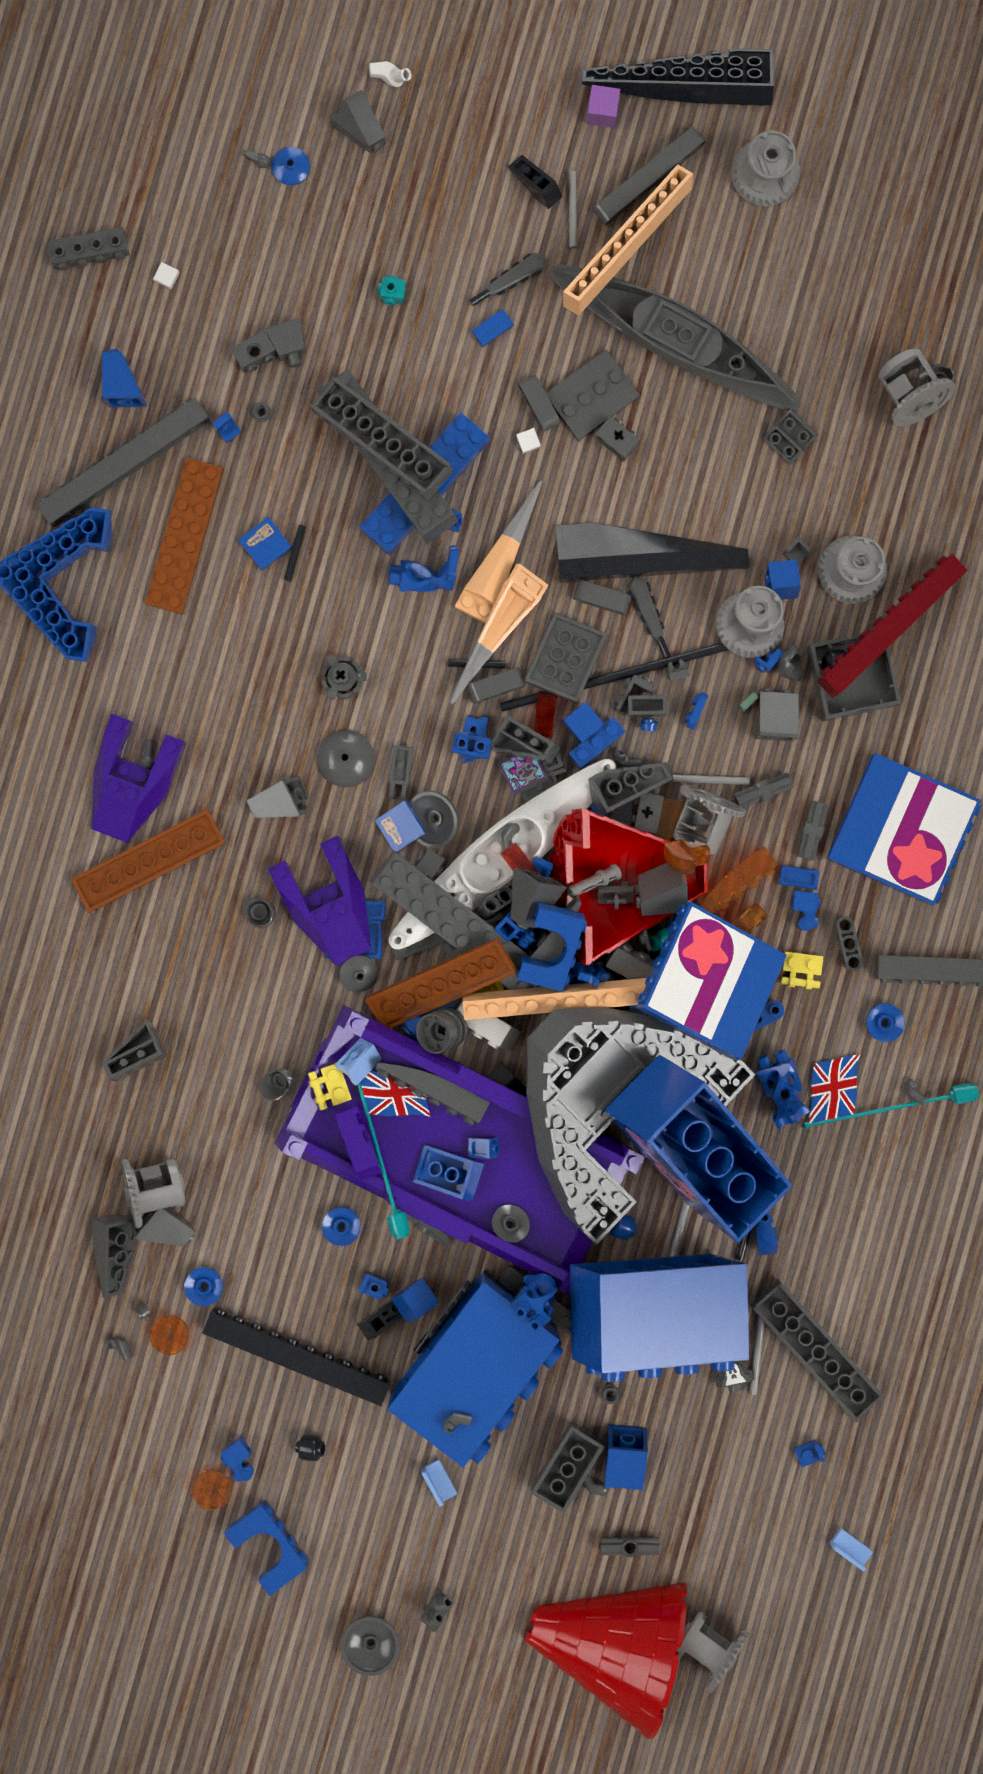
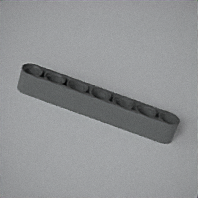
M691 127L598 203L593 211L605 226L610 224L665 179L677 165H682L699 151L706 141L694 127Z

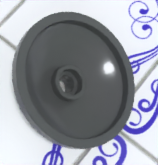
M340 730L327 736L321 743L317 754V763L321 774L330 783L339 787H352L362 783L370 775L374 766L375 757L371 744L363 735L352 730ZM347 754L348 760L343 761L341 759L342 755Z
M425 791L413 797L409 804L427 832L416 839V841L429 848H439L451 842L457 834L459 827L458 813L451 800L436 791Z
M376 1616L358 1618L347 1627L341 1641L342 1656L346 1664L353 1671L361 1675L375 1676L382 1674L391 1668L398 1657L400 1646L398 1634L394 1627L383 1618ZM373 1639L375 1642L373 1644H369L368 1640Z

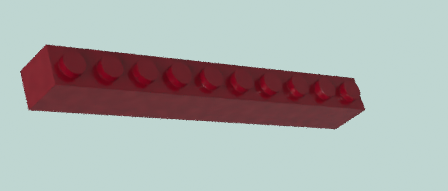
M953 553L948 557L943 555L937 560V566L934 569L932 567L923 574L925 578L922 581L917 580L910 586L912 590L909 593H903L897 599L899 601L898 604H892L885 610L886 615L883 618L881 616L872 623L874 627L863 631L859 635L861 639L857 643L855 641L846 648L847 652L844 655L841 653L833 660L835 664L831 668L827 666L820 673L821 677L817 682L831 698L844 691L968 571Z

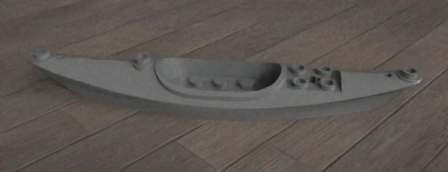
M556 265L551 269L550 276L557 285L565 290L583 269L567 265ZM613 277L587 306L593 313L638 344L697 376L785 411H789L791 408L797 411L800 408V398L764 362L718 325L681 302ZM734 363L737 364L738 369L733 368L732 365H734Z

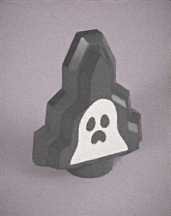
M735 1361L734 1370L718 1371L716 1387H728L730 1392L740 1391L745 1388L744 1383L755 1379L752 1370L747 1369L745 1361Z

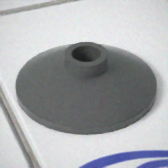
M358 955L350 957L342 964L339 977L346 989L352 992H363L373 986L378 972L375 963L369 957ZM359 973H362V974H363L362 978H359V979H358V978H357V975H358Z
M511 1204L503 1205L493 1214L492 1229L498 1238L509 1243H516L524 1239L528 1234L530 1228L529 1218L520 1207ZM506 1223L511 1224V1229L507 1228Z

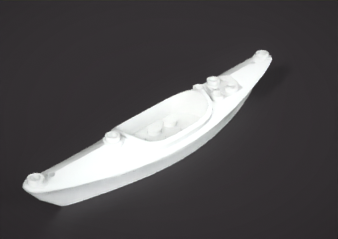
M610 759L596 762L520 806L472 843L434 882L447 892H450V894L454 893L456 899L473 911L480 906L486 897L513 881L514 868L529 870L536 856L542 858L554 846L553 838L562 818L565 815H571V811L574 809H587L593 802L588 779L604 770L616 769L615 763ZM517 823L520 831L512 838L514 849L505 851L501 834L508 824ZM407 912L390 935L389 944L393 949H402L435 932Z

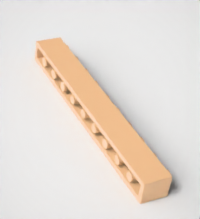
M679 165L670 172L563 291V307L578 316L691 191L693 173Z
M646 978L599 982L598 987L591 983L564 985L563 992L546 987L469 993L463 996L464 1020L550 1013L554 1009L637 1005L638 996L644 991L646 986Z

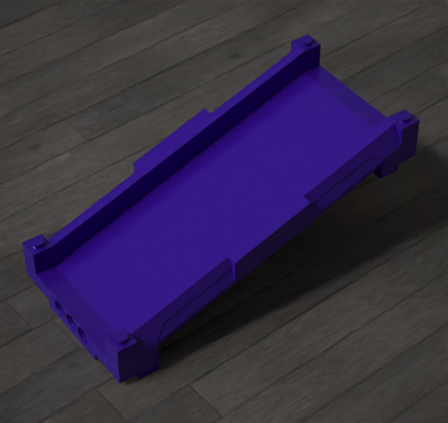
M343 1005L327 1039L324 1038L290 1106L292 1109L275 1141V1145L282 1153L298 1160L301 1158L313 1165L315 1164L385 1199L391 1205L382 1173L360 1181L357 1175H353L350 1168L352 1161L346 1155L344 1148L347 1147L342 1142L339 1134L341 1131L335 1115L357 1107L367 1124L372 1139L358 1085H354L348 1075L343 1073L352 1100L333 1106L331 1099L326 1100L328 1108L320 1110L319 1105L316 1104L314 1099L316 1096L313 1088L309 1085L308 1073L315 1071L317 1078L323 1076L320 1068L337 1063L362 1038L374 1044L381 1057L379 1063L399 1065L434 1074L490 1102L477 1126L474 1124L470 1126L462 1121L463 1118L458 1115L454 1117L445 1111L446 1109L440 1105L439 1107L433 1106L428 1102L429 1099L427 1098L426 1102L431 1117L424 1115L380 1116L370 1114L395 1207L464 1243L469 1241L534 1275L547 1274L551 1276L556 1282V1288L570 1295V1264L582 1263L592 1241L563 1214L537 1157L527 1096L440 1053H429L418 1042L382 1025L368 1015ZM321 1083L322 1093H328L326 1083ZM603 1133L586 1149L619 1184H621L627 1170L637 1174L645 1156L633 1148ZM468 1138H498L500 1145L498 1157L491 1159L469 1158L484 1164L473 1201L462 1200L413 1182L424 1145L468 1158ZM503 1205H516L524 1210L529 1218V1232L519 1242H506L498 1238L492 1229L493 1214ZM506 1223L507 1228L511 1229V1224Z

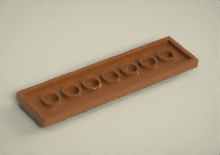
M186 457L146 597V605L183 615L223 474V467Z
M206 809L73 877L71 880L87 912L91 913L226 844L209 809Z
M497 937L366 996L365 1001L377 1021L388 1028H392L515 974L517 969Z

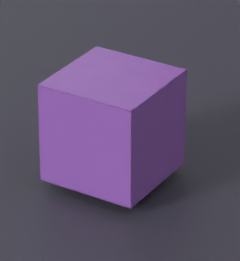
M592 85L587 124L615 128L620 89Z

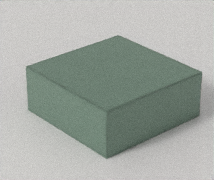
M753 692L738 708L744 712L759 697Z

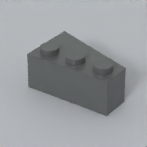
M507 715L491 741L490 750L495 753L551 764L561 747Z
M146 1019L102 1063L109 1079L116 1082L166 1057L167 1054L152 1022Z

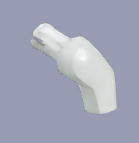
M387 61L369 63L370 77L382 79L392 87H399L404 81L411 79V71L408 68L400 70Z

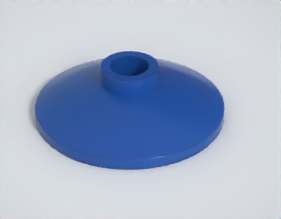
M294 147L280 150L272 161V171L275 178L285 185L301 183L306 179L310 170V163L306 154ZM292 161L293 165L288 166L287 162Z
M879 1004L868 1013L866 1027L874 1039L881 1042H891L902 1034L905 1027V1019L902 1012L896 1006ZM883 1019L887 1020L886 1026L881 1025Z
M338 1207L329 1211L322 1223V1231L325 1238L337 1246L351 1244L357 1239L361 1230V1223L357 1214L345 1207ZM340 1222L345 1223L346 1227L344 1229L339 1228L338 1224Z
M197 1268L189 1273L185 1280V1294L196 1305H211L222 1294V1279L211 1268ZM202 1282H206L208 1284V1288H202Z

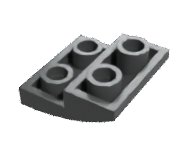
M791 408L763 439L791 465L819 434Z

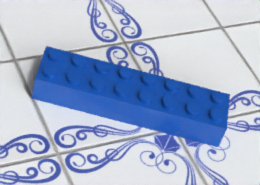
M461 412L429 447L449 462L453 469V472L438 489L441 496L447 492L490 443V437ZM390 493L360 526L361 532L389 556L415 528Z

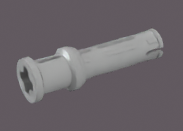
M611 864L609 868L596 871L595 875L566 888L568 896L574 898L576 895L585 893L597 886H606L608 882L621 879L620 868L616 864Z

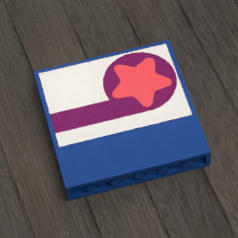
M874 753L869 760L826 859L933 906L935 903L938 904L942 897L941 889L943 885H947L950 879L949 871L955 867L958 858H956L957 853L965 845L964 837L966 833H970L973 827L972 819L974 815H978L981 809V805H979L981 800Z
M685 902L677 909V917L669 927L670 933L661 945L662 951L653 963L652 973L646 978V986L644 991L638 996L636 1008L732 1060H741L787 955L692 902Z

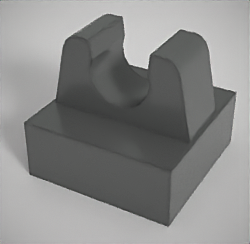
M678 659L679 666L677 668L673 667L671 661L668 662V671L666 672L670 681L689 676L688 668H686L683 660Z

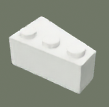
M462 1001L457 1010L464 1016ZM498 1017L466 1020L467 1026L473 1030L472 1034L479 1039L485 1037L489 1040L487 1044L495 1049L501 1047L510 1051L521 1031Z

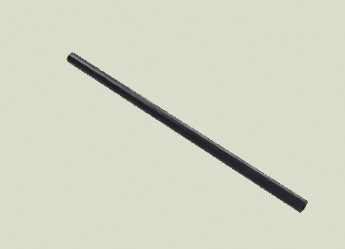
M718 643L588 679L584 690L633 677L634 675L637 676L666 668L670 661L672 665L679 664L678 659L688 662L729 651V649L723 643ZM541 691L501 702L500 707L502 712L559 696Z

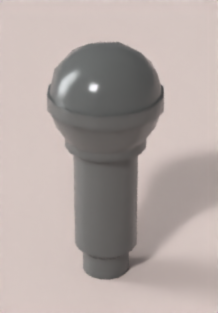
M249 150L243 151V155L246 158L255 161L261 168H267L270 165V158L267 155H258Z
M152 740L146 741L145 754L141 761V765L146 769H150L154 765Z

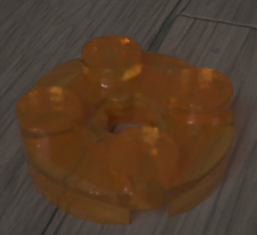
M167 1315L161 1317L151 1329V1344L158 1352L165 1355H175L181 1352L188 1343L189 1328L179 1316ZM167 1330L174 1332L173 1340L165 1338Z
M205 1470L195 1479L192 1486V1495L201 1508L216 1510L225 1505L229 1500L231 1481L221 1471ZM211 1485L217 1489V1492H213L212 1495L209 1494L207 1489Z

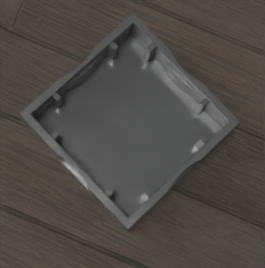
M860 634L845 639H832L813 643L807 647L823 722L890 708L902 703L897 679L891 665L890 647L871 663L844 691L834 698H831L817 682L821 677L820 673L823 671L822 657L825 656L827 651L843 649L847 652L846 648L855 641L857 643L861 639L859 637Z

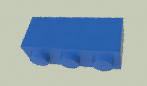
M612 717L573 749L568 756L581 770L626 731Z

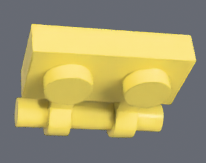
M784 952L787 956L783 963L782 971H789V977L782 976L781 984L788 985V987L801 986L810 990L812 988L819 989L820 981L813 980V975H821L823 956ZM796 972L807 974L806 979L796 978Z
M335 1064L320 1068L323 1075L317 1078L315 1071L308 1073L309 1085L313 1088L316 1096L314 1099L316 1104L319 1105L320 1110L328 1108L326 1104L328 1099H331L333 1106L352 1100L343 1072L337 1070ZM324 1082L328 1089V1093L325 1094L322 1093L320 1084Z

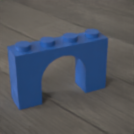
M538 902L533 918L534 926L557 932L564 938L566 945L562 954L554 960L541 961L522 956L516 973L517 980L563 992L564 985L567 986L569 983L570 975L568 973L570 968L574 967L576 960L574 954L580 948L581 939L579 938L581 932L586 930L587 921H585L583 913Z
M262 1501L225 1529L224 1534L235 1549L256 1534L271 1535L279 1542L282 1550L280 1560L263 1572L258 1579L268 1595L271 1596L306 1570L309 1558L303 1550L300 1551L298 1549L295 1538L292 1535L289 1536L285 1531L286 1527L282 1520H277L274 1516L275 1512L271 1505Z

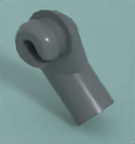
M622 749L616 752L615 759L623 768L642 766L641 758L631 759L626 754V751Z
M909 1079L907 1084L905 1083L904 1088L911 1099L922 1105L927 1097L915 1090L918 1083Z
M589 1474L583 1482L591 1494L603 1496L607 1494L610 1488L604 1487V1482L600 1484L595 1483Z

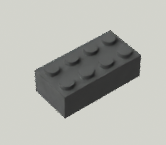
M570 1421L532 1484L531 1494L565 1514L605 1447L604 1442Z

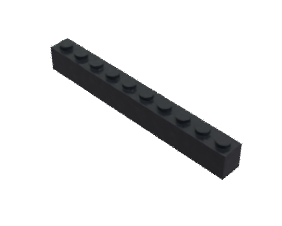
M212 1309L202 1334L382 1406L391 1383L386 1375L380 1373L375 1375L370 1373L371 1370L366 1367L360 1366L358 1368L353 1366V1363L349 1360L334 1358L335 1355L326 1351L321 1353L316 1351V1347L306 1344V1346L299 1344V1341L292 1337L284 1338L278 1331H267L263 1329L262 1325L255 1322L252 1324L247 1323L245 1318L238 1315L230 1316L224 1309Z

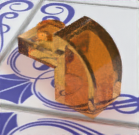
M683 839L665 843L664 859L669 867L678 873L693 874L695 867L709 863L710 848L707 844L689 849Z
M755 901L730 924L750 934L768 915Z

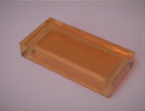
M664 798L657 837L673 839L672 835L680 818L683 802Z

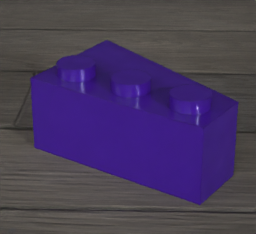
M354 1107L335 1115L341 1131L339 1132L340 1137L347 1147L344 1148L346 1155L352 1161L350 1168L353 1175H357L360 1181L383 1173L367 1124L359 1109Z

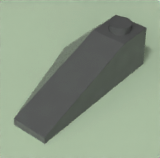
M664 763L613 770L608 769L588 779L592 801L601 816L672 780Z
M576 895L564 909L578 912L581 906L580 897ZM542 929L536 936L537 940L528 948V956L541 961L554 960L561 955L566 942L557 932Z
M108 1214L92 1219V1239L103 1298L112 1297L122 1292L127 1274L126 1265L128 1258L131 1259L133 1252H131L133 1241H136L132 1232L134 1226L132 1215Z

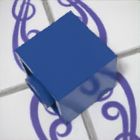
M797 560L768 562L765 574V587L775 591L781 600L798 598L801 583Z
M587 702L582 703L561 721L578 744L585 741L604 725Z
M423 1278L410 1283L391 1298L406 1322L419 1319L439 1303Z

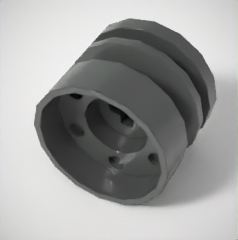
M445 1007L423 1016L418 1021L416 1027V1036L419 1044L424 1050L434 1054L460 1045L466 1039L468 1033V1026L464 1016L460 1011L451 1007Z

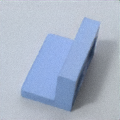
M360 1038L335 1066L337 1070L348 1075L351 1082L357 1086L380 1062L381 1057L374 1044Z
M439 1458L422 1467L421 1473L439 1507L444 1505V1501L457 1495V1490Z
M840 1527L830 1541V1545L836 1552L865 1572L866 1567L864 1564L873 1551Z

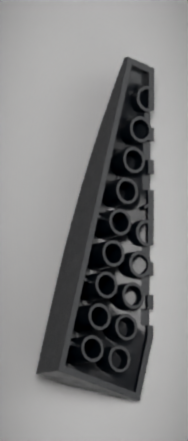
M729 49V54H721L720 51H714L712 55L702 56L699 53L694 54L690 58L676 56L654 59L653 63L644 64V61H639L634 66H625L624 63L617 64V66L611 69L608 66L583 69L582 85L620 89L622 94L677 102L772 105L774 49Z
M599 523L555 525L559 583L749 568L748 549Z

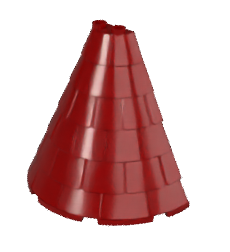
M583 808L574 809L571 811V815H565L556 829L553 838V844L556 849L555 853L550 854V862L554 864L549 874L550 878L555 879L567 888L595 875L596 871L600 869L604 870L609 868L611 864H616L620 868L622 876L619 880L611 881V886H619V882L629 881L630 886H633L634 889L633 903L619 904L618 910H614V904H598V886L578 895L581 899V906L578 912L584 914L587 926L585 932H581L579 938L581 939V945L579 950H576L575 957L585 965H591L592 962L605 953H610L646 928H651L667 916L669 917L673 914L642 916L641 908L637 909L636 897H639V895H635L634 883H638L637 875L683 857L688 902H692L708 892L709 879L707 868L709 861L705 854L684 848L669 840L661 839L648 832H642L629 825ZM565 889L556 904L558 907L564 908L573 898L568 896Z
M681 1582L664 1587L656 1586L614 1595L606 1594L587 1599L581 1598L562 1603L537 1606L536 1611L531 1613L530 1623H532L531 1630H527L525 1642H528L531 1647L545 1658L551 1660L566 1675L571 1676L585 1690L592 1693L606 1707L612 1709L645 1738L653 1739L663 1721L664 1709L662 1708L668 1707L678 1668L679 1651H676V1649L681 1647L684 1635L687 1604L682 1599L687 1596L686 1583Z

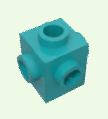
M396 276L383 277L382 283L378 284L377 295H380L381 301L391 306L395 304L404 305L406 280H401Z

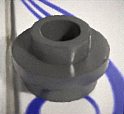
M257 403L252 409V415L256 421L265 422L271 416V409L266 403ZM260 410L265 411V414L263 416H260L258 414Z
M145 1303L136 1304L138 1308L135 1309V1312L139 1319L144 1318L147 1321L151 1314Z
M606 1385L601 1390V1398L606 1404H614L620 1398V1391L615 1385ZM613 1391L614 1395L612 1397H608L607 1392Z

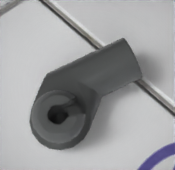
M517 823L508 824L501 834L505 851L514 849L512 838L520 831Z
M114 1336L107 1341V1346L110 1349L121 1351L123 1360L133 1357L129 1344L125 1339Z
M461 1413L451 1414L443 1423L444 1431L451 1433L459 1424L470 1426L472 1416Z

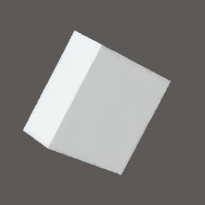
M161 262L153 280L172 289L180 272Z
M534 428L516 434L523 454L541 447Z

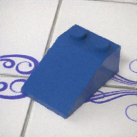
M424 1145L413 1182L462 1200L473 1201L484 1164Z

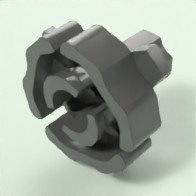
M331 654L326 657L327 664L321 673L323 677H326L328 671V682L331 688L328 687L326 679L322 680V684L327 691V697L331 700H334L336 697L349 699L351 693L341 694L339 691L351 689L356 681L357 686L352 692L357 694L362 687V682L367 681V673L362 672L356 661H353L352 664L356 667L357 673L349 664L340 663H350L351 660L347 656L336 658ZM344 673L345 679L342 680L340 678L339 680H337L339 678L338 676Z

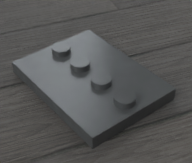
M607 350L546 393L552 406L578 441L602 425L609 416L613 417L640 397V394Z
M555 613L524 680L525 683L578 704L608 634Z

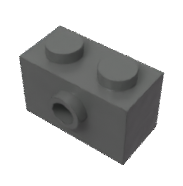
M644 692L641 695L627 697V717H665L667 715V695H652L651 692Z

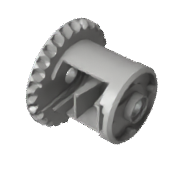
M765 131L758 134L750 143H747L739 150L732 164L731 177L736 191L743 199L751 204L767 207L780 204L791 196L797 187L800 176L798 159H796V150L793 142L781 132Z
M908 349L897 354L882 367L879 373V379L897 406L892 413V420L896 426H908L930 416L951 398L956 389L952 380L937 378L919 349ZM923 365L926 371L921 373L919 378L923 380L930 376L932 381L915 389L911 384L912 381L906 374L913 369H920Z
M856 535L840 537L826 547L819 560L818 575L822 587L832 598L842 603L858 604L868 601L880 591L886 580L887 563L884 552L877 542L867 537Z
M752 586L728 598L721 605L716 617L717 633L724 646L731 652L747 658L761 657L774 650L781 641L784 632V608L781 598L775 591L765 586Z
M681 785L680 792L688 798L673 832V839L696 852L708 855L717 854L732 816L743 817L746 810L711 792L689 785ZM701 803H703V806L707 807L708 810L718 813L715 824L712 823L710 825V822L714 814L700 808L699 806ZM708 827L712 829L709 838L689 831L690 828L702 832H707Z
M127 1159L121 1160L125 1183L124 1192L127 1203L130 1206L135 1228L142 1226L141 1216L144 1215L143 1213L176 1206L177 1208L185 1205L184 1180L175 1159L165 1160V1163L137 1170L130 1167Z
M700 1611L692 1623L688 1622L684 1628L682 1645L680 1648L677 1647L676 1651H679L678 1656L680 1658L687 1652L713 1671L706 1688L707 1692L712 1694L725 1673H729L737 1660L736 1656L750 1633L742 1631L739 1637L734 1638L730 1643L704 1624L707 1616Z

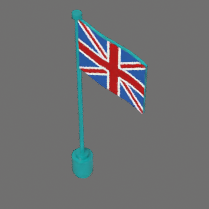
M860 1054L814 1064L811 1077L812 1103L809 1121L804 1122L806 1130L811 1126L919 1105V1103L915 1101L854 1114L857 1098V1065ZM965 1083L952 1086L949 1095L926 1099L924 1103L950 1098L951 1102L959 1105L975 1101V1099L979 1098V1092L975 1083Z
M370 1071L358 1084V1089L392 1207V1212L387 1217L391 1236H394V1240L410 1236V1227L406 1213L396 1210L370 1114L380 1116H431L424 1096L421 1098L417 1097L406 1086L401 1088L394 1083L395 1080L379 1076L377 1074L378 1071Z

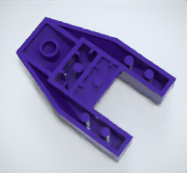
M111 714L94 768L91 829L128 843L166 797L187 743L165 734L152 770L146 769L120 758L133 722Z
M335 836L320 845L337 881L303 896L286 861L269 868L268 871L295 924L336 966H339L350 957L370 951L371 942L364 888L340 838Z

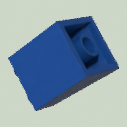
M109 349L108 352H102V398L108 407H147V402L123 353L117 349Z
M608 1425L604 1487L643 1490L648 1455L647 1428Z

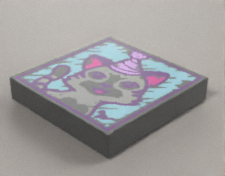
M512 756L498 763L513 796L548 781V777L539 761Z

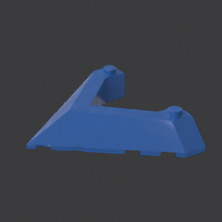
M91 507L85 513L63 523L61 527L46 533L0 562V586L68 660L87 662L94 647L97 627L90 623L77 622L48 581L89 550L110 551L112 538L110 510Z

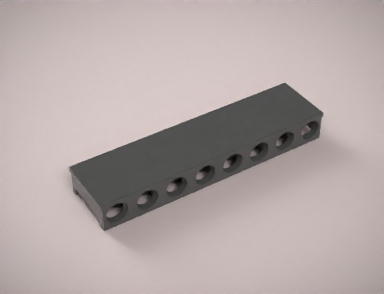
M334 376L332 383L314 404L311 403L310 408L313 413L429 500L453 472L449 462Z
M779 1279L751 1304L755 1312L856 1423L880 1399L885 1398Z

